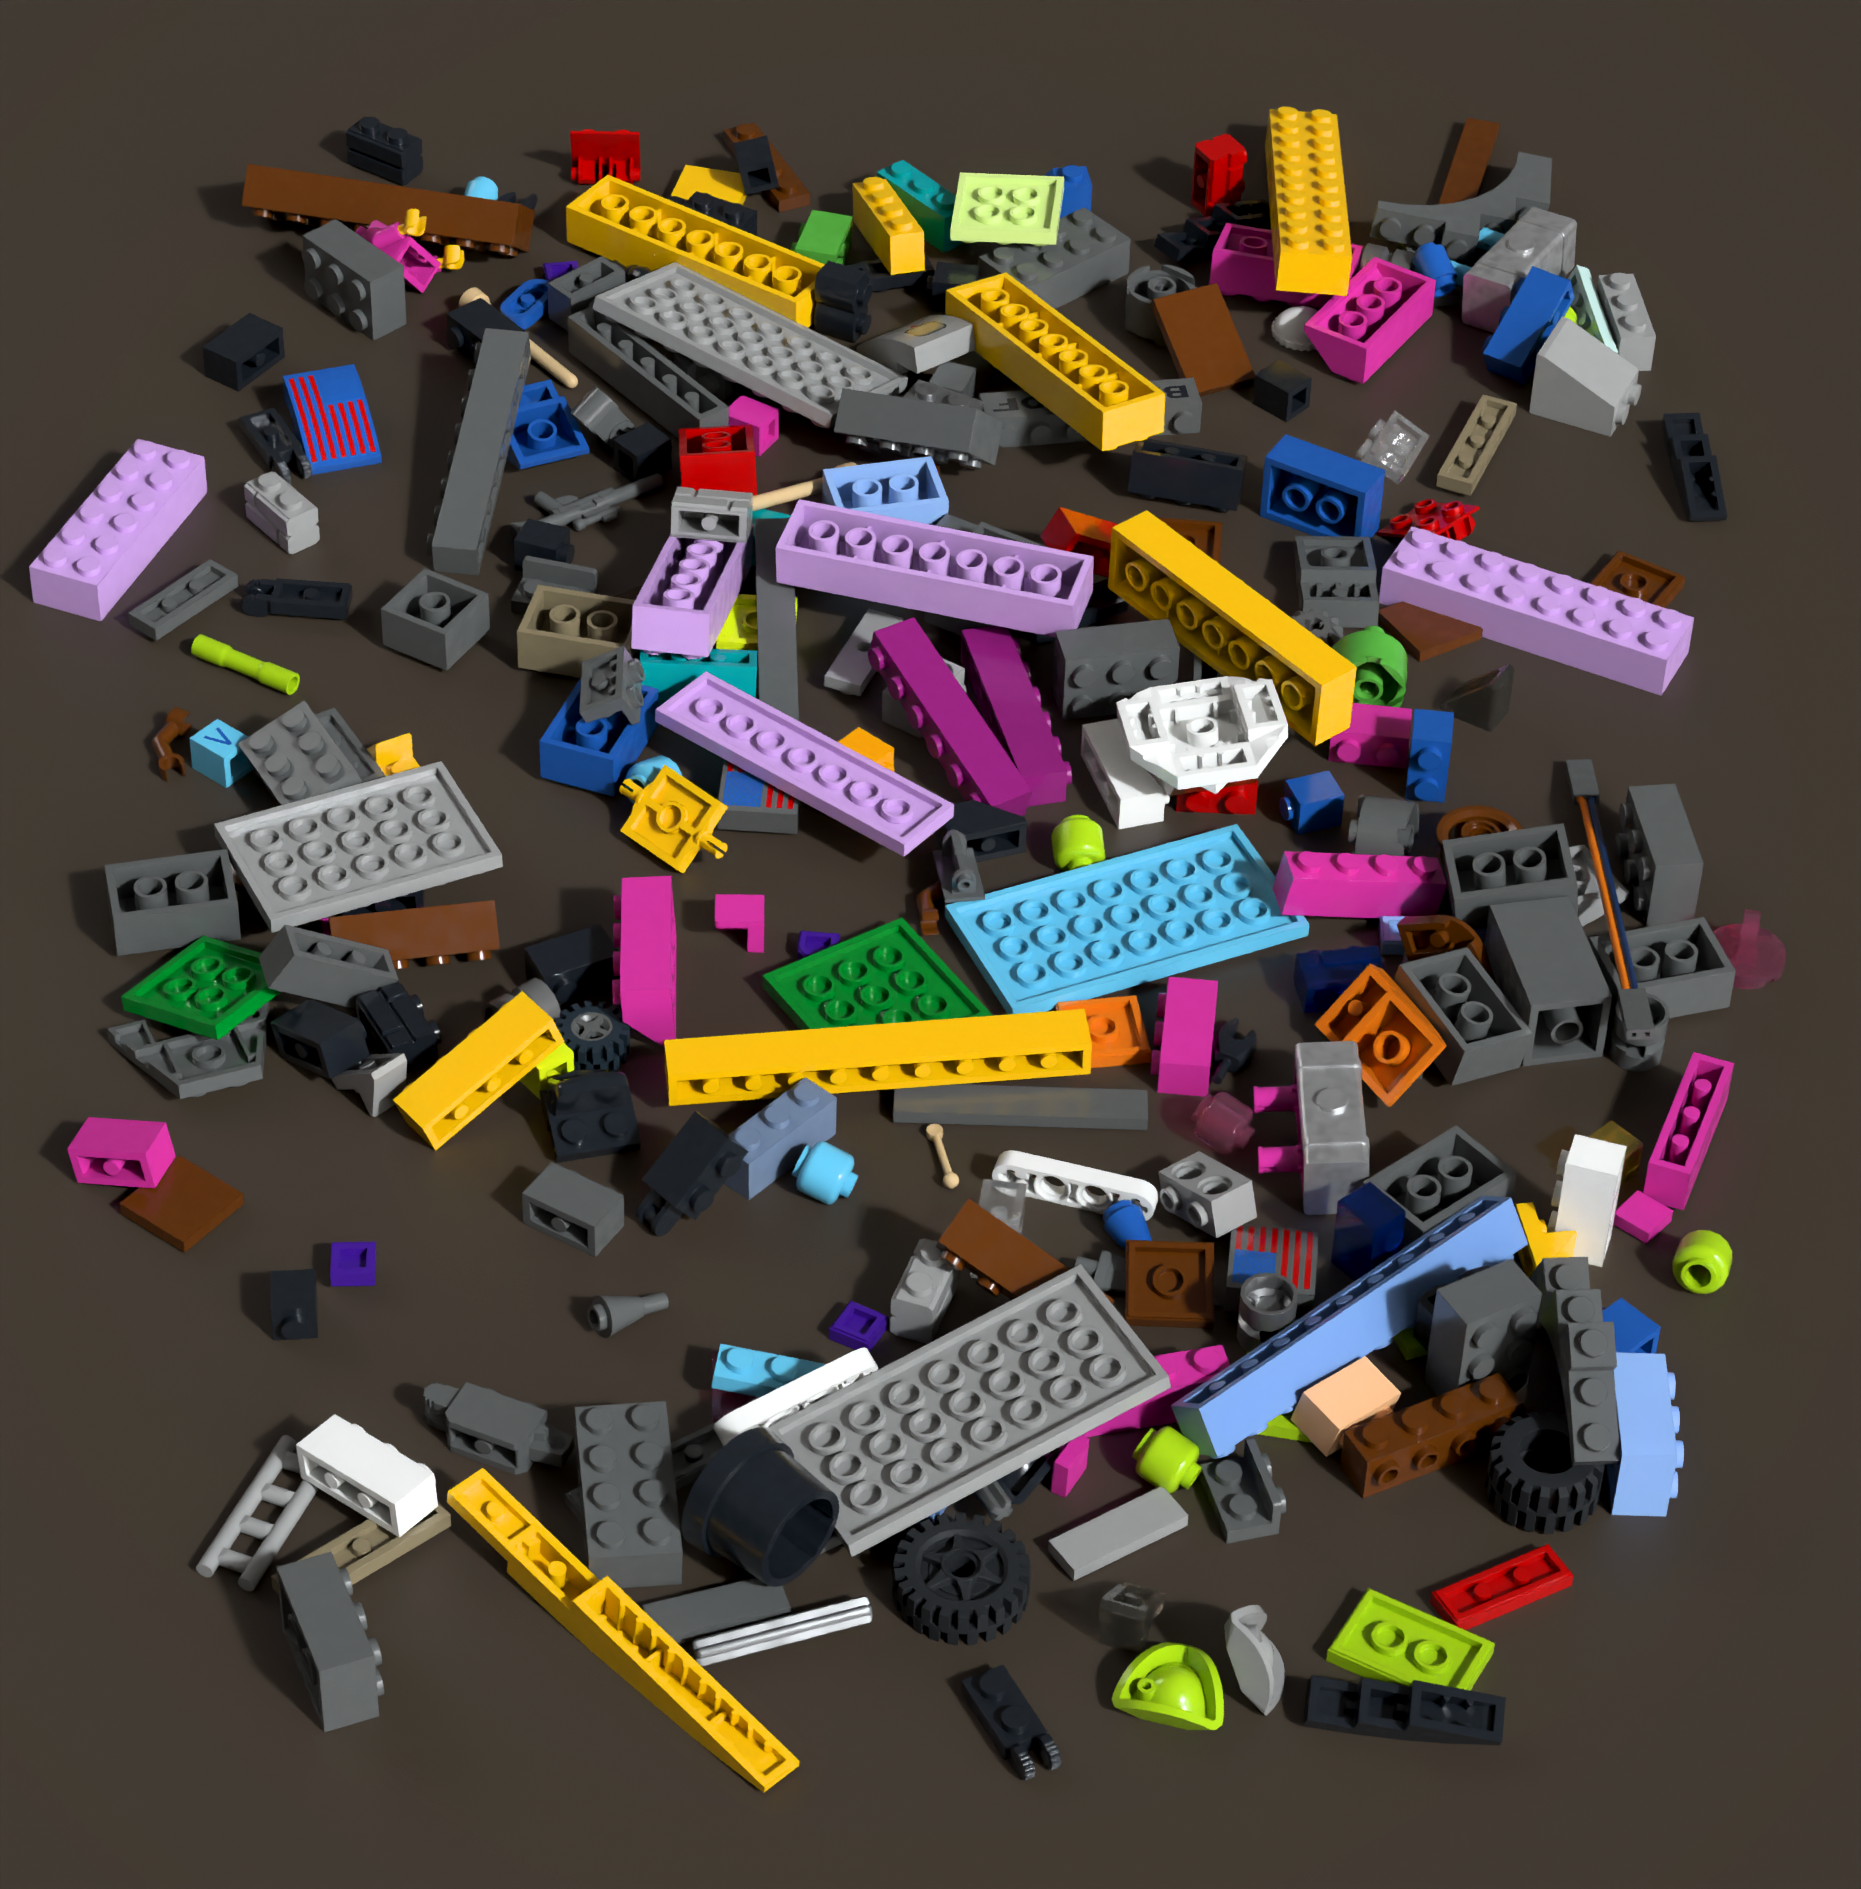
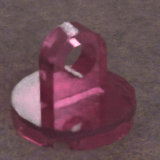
M1745 909L1742 924L1726 925L1719 927L1713 932L1736 970L1733 987L1739 989L1765 987L1766 982L1773 979L1774 982L1778 980L1785 968L1787 958L1785 946L1776 935L1759 927L1761 911Z

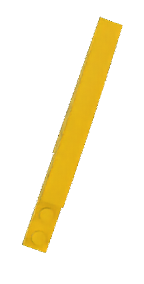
M481 1468L448 1491L447 1503L508 1561L507 1573L591 1652L712 1754L763 1793L799 1767L800 1761L608 1576L599 1580L484 1468Z

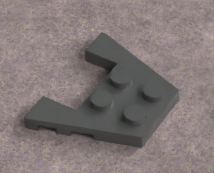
M269 1002L219 1040L191 1033L155 1042L145 1019L108 1028L110 1044L179 1099L200 1097L208 1092L228 1087L244 1086L248 1082L263 1079Z

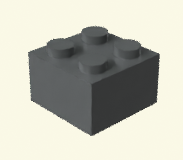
M424 568L381 608L383 645L447 671L490 630L489 593Z

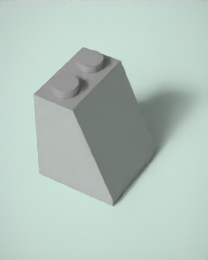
M1561 317L1537 354L1529 413L1611 437L1618 424L1624 425L1630 405L1635 406L1639 400L1642 388L1641 385L1637 384L1639 369L1569 318Z

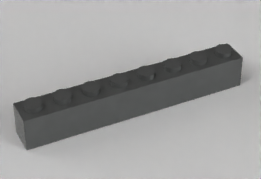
M485 328L482 343H476L474 352L476 368L469 370L468 391L470 392L469 396H463L461 403V417L463 421L462 423L457 422L455 426L454 443L456 449L450 450L448 454L447 469L450 472L449 477H443L441 482L440 495L443 500L442 505H436L434 510L435 533H429L427 538V555L433 557L434 571L479 576L531 360L529 332Z

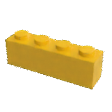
M868 177L863 182L852 183L853 221L890 275L925 271L924 231L888 181L880 177Z
M521 991L511 1001L503 1004L499 1011L479 1028L471 1031L466 1039L448 1054L439 1058L416 1081L407 1085L393 1101L405 1122L436 1151L563 1044L564 1040L553 1019Z

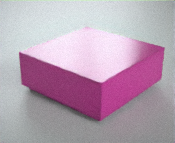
M1637 1190L1615 1211L1613 1225L1648 1244L1672 1221L1673 1210Z
M1081 1435L1065 1444L1053 1461L1050 1486L1052 1493L1066 1498L1086 1470L1089 1438Z

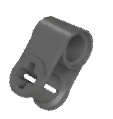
M595 385L570 412L586 429L594 435H598L612 449H614L613 439L635 429L634 424L618 409L619 406Z

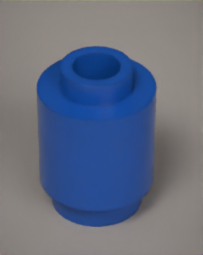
M1430 242L1417 248L1416 254L1411 261L1417 273L1436 280L1434 298L1442 297L1452 292L1457 287V274L1444 246L1440 244L1435 245V243Z

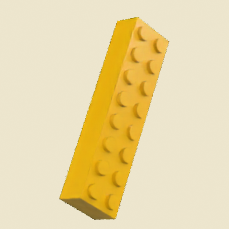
M606 175L566 206L567 242L611 261L617 260L626 267L638 265L655 271L677 262L807 328L814 323L817 304L815 300V281L817 273L825 265L823 263L610 175Z
M1007 272L946 290L945 315L958 317L973 323L976 347L974 351L1101 451L1114 450L1118 446L1134 441H1143L1150 436L1164 432L1165 393Z
M1148 510L1112 527L1108 588L1151 621L1169 619L1177 641L1221 675L1245 677L1253 681H1257L1259 678L1272 679L1288 726L1314 746L1350 728L1357 670L1354 664Z

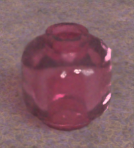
M1225 1091L1219 1092L1215 1096L1208 1093L1190 1119L1195 1124L1193 1128L1194 1136L1221 1155L1230 1153L1235 1147L1242 1151L1256 1132V1129L1250 1126L1253 1120L1252 1109Z

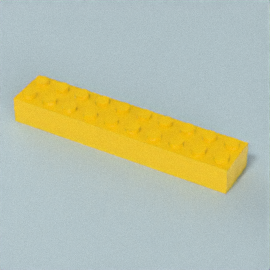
M1280 107L1278 110L1269 109L1265 153L1276 290L1347 296L1352 249L1337 114H1332L1323 109H1316L1312 112H1302L1292 107Z

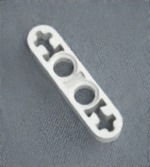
M1008 1150L1001 1153L992 1172L993 1181L1004 1191L1104 1214L1116 1202L1131 1200L1134 1205L1142 1208L1145 1220L1147 1221L1153 1216L1159 1200V1193L1155 1186L1142 1179L1020 1151ZM1053 1176L1064 1183V1186L1050 1184L1045 1177ZM1095 1186L1101 1188L1106 1195H1095L1088 1191L1086 1187Z
M867 1348L854 1350L726 1414L714 1424L713 1428L723 1446H725L733 1438L747 1430L757 1427L768 1428L877 1371L878 1366Z

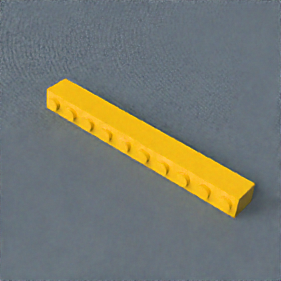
M1085 1009L664 1040L665 1075L669 1106L778 1098L805 1077L827 1092L834 1094L1091 1074L1092 1042Z

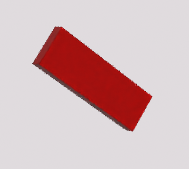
M1546 1544L1432 1592L1430 1603L1444 1621L1468 1630L1572 1586L1574 1575L1550 1545Z

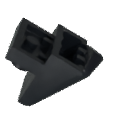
M611 1069L575 1070L548 1079L545 1085L546 1090L539 1091L547 1131H550L556 1163L640 1150L641 1139L628 1079L623 1072Z

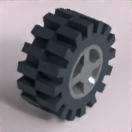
M584 1001L583 1008H580L575 1003L570 1005L571 1012L566 1009L560 1012V1018H556L555 1024L564 1043L574 1052V1071L607 1068L618 1070L620 1069V1063H626L628 1055H630V1026L623 1022L622 1012L618 1013V1007L612 1004L609 1009H606V1002L599 1001L597 1006H591V1001Z

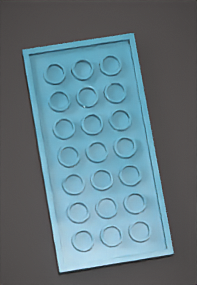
M1237 824L985 894V900L963 901L945 905V919L1007 1014L1050 1011L1055 1009L1057 1002L1088 1000L1303 938L1309 934V922L1304 916L1281 915L1272 888L1276 877Z

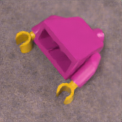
M418 209L406 211L404 224L396 222L388 226L375 220L372 221L369 227L360 226L355 233L404 266V283L421 293L425 291L433 276L441 272V268L459 270L464 264V250H461L459 245L445 246L444 258H438L437 255L432 256L412 237L408 236H421L425 231L427 216L419 217Z

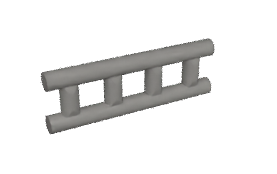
M283 1435L279 1439L197 1564L196 1570L200 1575L211 1577L218 1566H222L242 1573L238 1579V1585L246 1591H253L319 1489L304 1479L295 1492L272 1485L282 1468L300 1474L298 1456L296 1453H293L297 1443L292 1437ZM261 1500L284 1508L275 1524L251 1517ZM240 1533L264 1540L253 1557L230 1550Z

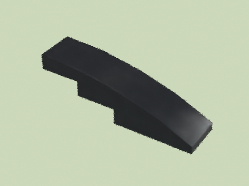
M1264 199L1215 204L1211 216L1186 219L1183 231L1158 234L1154 247L1175 262L1212 255L1226 223L1266 230L1271 229L1269 203Z
M1700 413L1664 414L1661 423L1674 480L1689 521L1726 520L1727 511L1717 457L1711 454L1708 434H1703Z
M1312 1675L1307 1681L1303 1726L1407 1741L1500 1745L1503 1738L1506 1697L1413 1680L1409 1686L1362 1678L1356 1684Z

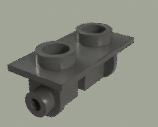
M957 830L948 831L942 840V850L933 851V858L945 903L985 900V893L973 848H967L966 837L963 833Z

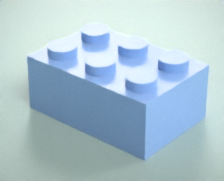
M932 456L823 469L822 504L930 525H936L948 514L949 500Z
M1616 1352L1617 1367L1614 1369L1620 1462L1618 1464H1606L1611 1515L1666 1517L1669 1499L1677 1498L1678 1474L1675 1468H1682L1684 1462L1683 1441L1676 1440L1675 1434L1679 1432L1680 1425L1679 1407L1671 1405V1400H1674L1675 1374L1667 1372L1665 1354Z

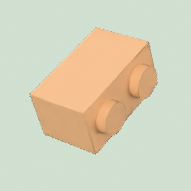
M1364 1356L1304 1391L1290 1420L1327 1457L1342 1448L1344 1431L1394 1413L1393 1409L1401 1392Z

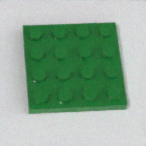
M903 918L894 920L762 975V987L800 1030L992 1016L991 1012Z

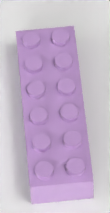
M137 439L29 566L33 603L102 621L206 495L207 481L204 456L159 445L151 441Z
M752 524L747 543L671 537L670 533L632 606L631 649H640L650 655H659L665 652L681 654L682 657L687 659H699L709 656L752 567L754 524Z

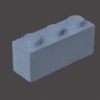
M805 1077L731 1132L729 1135L749 1152L741 1161L737 1172L729 1177L724 1184L747 1200H750L795 1166L806 1145L813 1147L817 1142H826L836 1134L837 1097Z

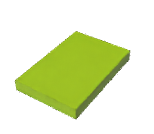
M1368 1588L1327 1650L1326 1661L1368 1679L1409 1686L1413 1680L1471 1691L1493 1655L1495 1643Z

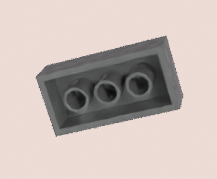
M1083 207L1060 218L1056 245L1035 246L1025 243H1012L1003 245L980 256L978 280L1007 272L1056 309L1128 274L1131 239Z
M842 388L834 432L846 437L845 443L859 446V449L862 451L881 454L882 449L893 452L892 455L908 459L914 458L915 455L923 457L932 456L935 463L947 464L948 460L960 462L959 465L963 467L981 469L982 464L995 466L1004 422L976 408Z
M666 1401L575 1407L574 1442L586 1567L599 1580L608 1576L620 1588L682 1584L683 1551Z

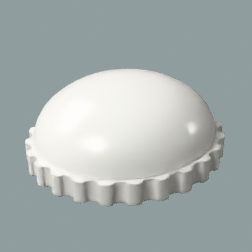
M1296 306L1284 310L1275 318V321L1272 322L1273 325H1271L1272 336L1275 337V341H1278L1280 345H1284L1286 348H1292V350H1317L1304 332V324L1318 311L1306 306Z

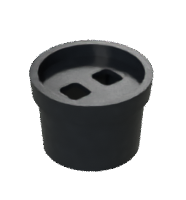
M757 1427L733 1438L718 1451L703 1469L685 1503L681 1522L682 1534L687 1543L712 1557H724L767 1585L778 1587L800 1576L820 1555L836 1526L839 1515V1500L835 1493L794 1459V1454L790 1447L768 1428Z

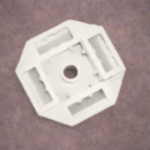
M1216 677L1149 687L1136 693L1130 699L1124 698L1116 702L1117 717L1131 761L1146 769L1169 796L1205 790L1217 794L1222 788L1256 783L1264 768L1288 738V723L1272 679L1259 678L1257 681H1253L1245 677Z

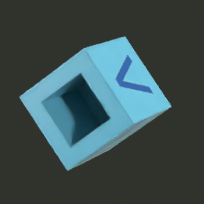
M216 719L190 737L192 768L221 786L228 788L253 770L238 745L248 736Z

